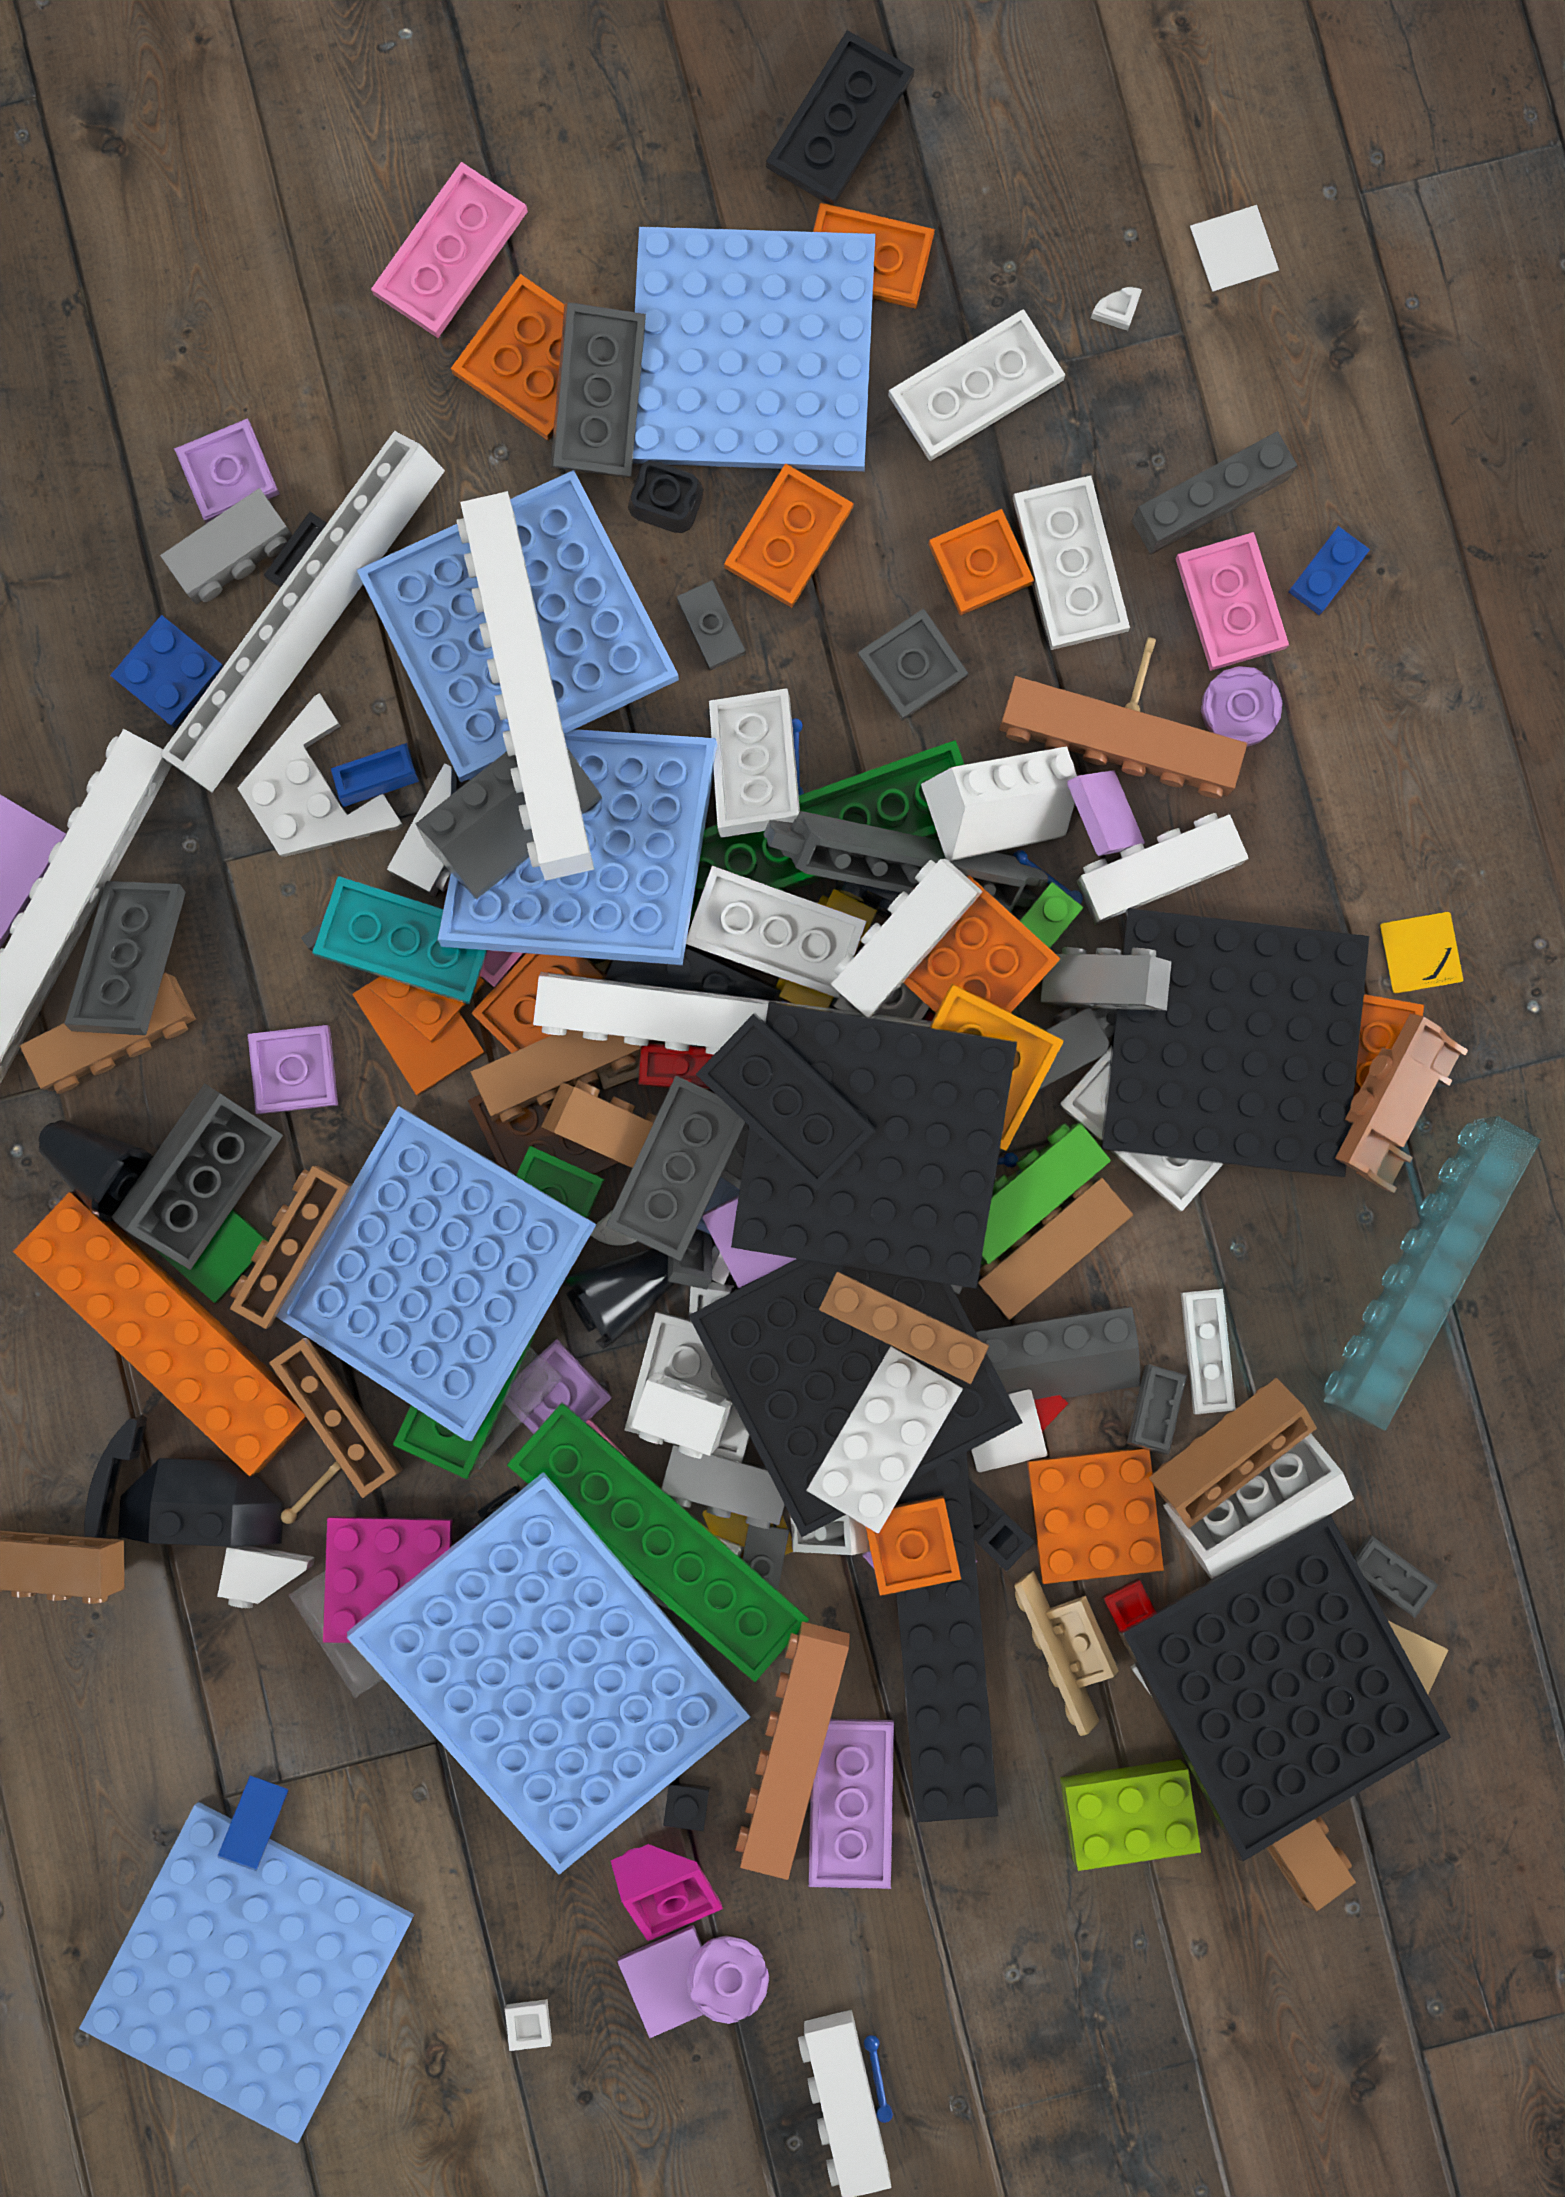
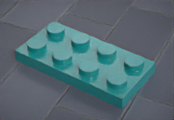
M338 876L312 953L320 958L470 1004L488 950L441 947L438 935L444 909Z

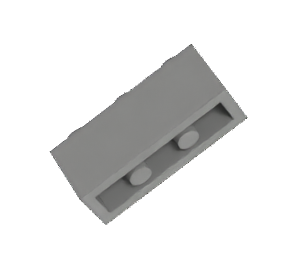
M258 488L160 556L186 594L195 604H198L201 601L208 602L216 598L222 592V587L233 579L240 580L247 577L255 570V564L267 556H277L292 537V534L264 493Z
M1064 947L1062 948V954H1056L1061 959L1043 978L1041 1002L1062 1008L1090 1007L1095 1009L1167 1011L1171 961L1156 957V950L1145 948H1132L1131 955H1121V950L1113 948H1097L1096 954H1086L1085 949Z
M673 1445L661 1489L681 1506L691 1507L693 1501L707 1505L706 1512L719 1517L730 1518L731 1512L747 1516V1524L764 1529H769L771 1523L780 1524L785 1504L765 1466L747 1461L741 1463L715 1455L703 1454L701 1459L694 1458L679 1452V1445Z

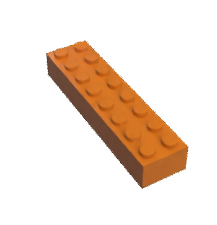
M69 1192L13 1251L249 1476L259 1473L308 1421L283 1382L116 1223L113 1221L105 1222L93 1214L75 1192Z

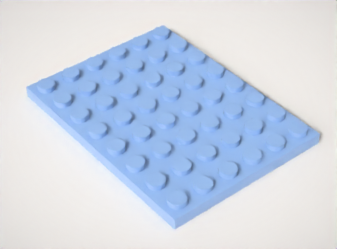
M544 1472L347 1631L349 1641L558 1874H561L750 1718V1714L743 1704Z

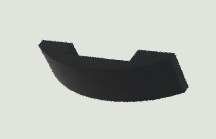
M138 1416L128 1419L104 1450L94 1472L87 1496L84 1537L122 1539L118 1536L106 1534L122 1459L129 1461L139 1458L147 1417Z
M969 1478L974 1540L1004 1570L1008 1571L1035 1541Z

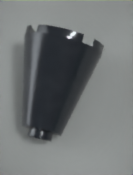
M59 1120L46 1125L38 1138L41 1155L90 1211L105 1222L114 1221L111 1218L153 1158L143 1148L65 1120Z
M654 1248L571 1274L563 1282L564 1286L573 1288L566 1294L587 1331L591 1332L596 1328L602 1336L596 1340V1343L603 1349L612 1345L675 1284L668 1282V1255Z

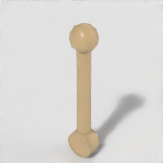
M1147 638L1131 701L1126 704L1125 708L1140 712L1138 702L1151 654L1155 646V638Z
M337 1461L292 1508L282 1511L281 1520L285 1524L294 1523L297 1513L342 1469Z

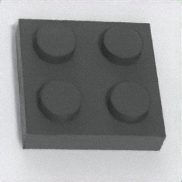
M924 608L860 650L857 654L901 721L966 679L969 674Z

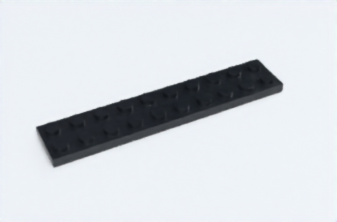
M967 1453L908 1482L896 1505L944 1495L961 1580L896 1592L916 1823L998 1816Z

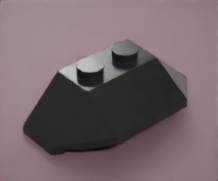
M159 1458L120 1496L118 1537L145 1543L235 1547L281 1544L283 1529L281 1513L284 1510V1502L256 1474L249 1476L234 1461Z

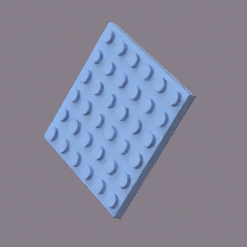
M639 227L635 313L646 314L632 464H644V462L652 460L665 465L782 469L786 463L795 469L865 472L875 234Z
M572 470L510 499L563 733L570 732L678 681V673L575 471ZM455 524L357 569V572L460 782H463L479 774L507 751L503 732L509 731L510 728L508 719L500 720L495 701V695L502 694L500 683H492L487 660L494 658L492 647H484L479 624L487 622L484 612L477 613L472 589L479 586L477 577H469L464 554L471 553L470 544H462L458 525Z
M577 729L565 733L564 737L567 748L602 796L600 801L582 814L594 870L545 881L540 866L533 868L529 857L478 899H475L451 873L438 935L441 947L683 965L714 774L713 764L717 749L716 738Z
M398 1106L276 1317L459 1437L472 1441L596 1224L408 1110Z
M197 1802L79 2029L298 2143L415 1914L269 1839L257 1871L218 1858V1853L232 1819Z

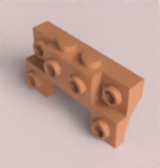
M1410 1014L1392 1049L1382 1048L1379 1055L1372 1061L1364 1084L1351 1102V1109L1345 1120L1353 1125L1335 1159L1356 1170L1358 1175L1382 1189L1395 1193L1397 1188L1393 1186V1183L1404 1161L1410 1163L1413 1158L1396 1146H1405L1437 1082L1450 1086L1452 1080L1448 1076L1459 1055H1466L1468 1050L1446 1035L1442 1027L1426 1017Z

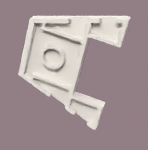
M320 693L312 698L238 787L241 795L282 858L332 846L333 843L354 838L360 839L368 837L370 834L386 830L393 831L403 827L402 822L384 794L375 797L347 815L306 750L307 747L341 727Z

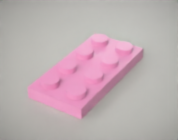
M461 162L371 288L373 295L439 338L528 212L527 206Z

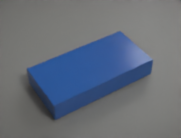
M407 743L331 768L338 797L343 807L419 782Z
M250 1776L218 1853V1858L257 1871L289 1789Z

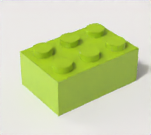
M1181 1759L1060 1777L1072 1860L1078 1871L1201 1853L1189 1771Z

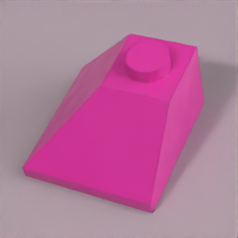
M649 1844L640 1848L630 1849L622 1856L610 1860L621 1901L647 1941L723 1909L721 1901L698 1863Z

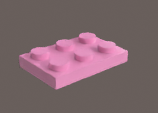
M1254 532L1177 555L1175 559L1210 671L1284 650L1289 646Z

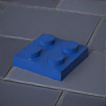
M161 615L110 676L173 728H176L202 697L224 666Z

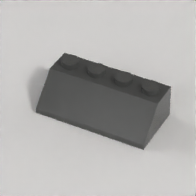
M567 748L579 804L583 814L600 801L602 796ZM507 751L415 823L426 846L475 899H478L529 858L527 843L534 842L532 829L524 830L519 806L526 804L524 792L516 793L512 779L511 768L518 767L516 755L508 756Z
M204 1083L111 1218L125 1231L191 1270L283 1135Z
M1130 1306L975 1330L979 1340L989 1344L986 1353L1008 1394L1030 1389L1034 1400L1060 1395L1062 1398H1070L1140 1386L1139 1344L1133 1308Z

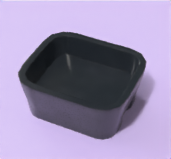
M649 460L641 466L629 498L628 510L631 516L638 521L674 533H684L690 530L695 521L704 489L701 482L692 473Z

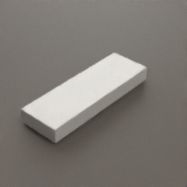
M1223 1289L1181 1293L1193 1414L1234 1411L1236 1407Z

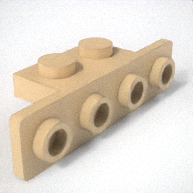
M1032 1571L1025 1574L1014 1585L1017 1604L1023 1612H1026L1031 1623L1033 1640L1045 1655L1049 1665L1050 1679L1062 1694L1069 1722L1076 1726L1080 1736L1087 1735L1098 1724L1099 1718L1085 1686L1112 1678L1119 1670L1086 1596L1050 1608L1035 1572Z

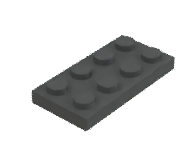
M567 302L564 305L551 468L623 478L631 477L646 314Z
M106 881L64 1023L71 1031L146 1036L186 893L180 884Z
M675 1076L606 1226L681 1261L746 1122L718 1095Z

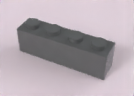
M1277 431L1138 506L1131 521L1151 555L1286 482L1298 465Z

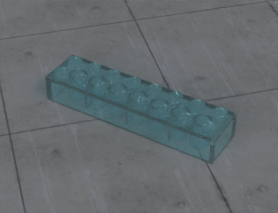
M1499 1116L1474 1120L1473 1124L1469 1122L1465 1125L1457 1140V1143L1461 1146L1454 1159L1449 1158L1439 1172L1438 1179L1442 1180L1435 1194L1430 1193L1426 1197L1420 1208L1419 1214L1423 1217L1416 1230L1411 1228L1401 1243L1400 1249L1404 1252L1398 1264H1392L1383 1276L1381 1285L1385 1286L1378 1301L1373 1299L1367 1306L1362 1320L1366 1323L1359 1336H1352L1343 1352V1356L1347 1358L1340 1372L1335 1370L1329 1377L1324 1388V1392L1328 1393L1324 1400L1325 1403L1367 1426L1386 1431L1541 1139Z

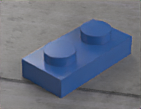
M1338 526L1288 593L1320 616L1370 549Z

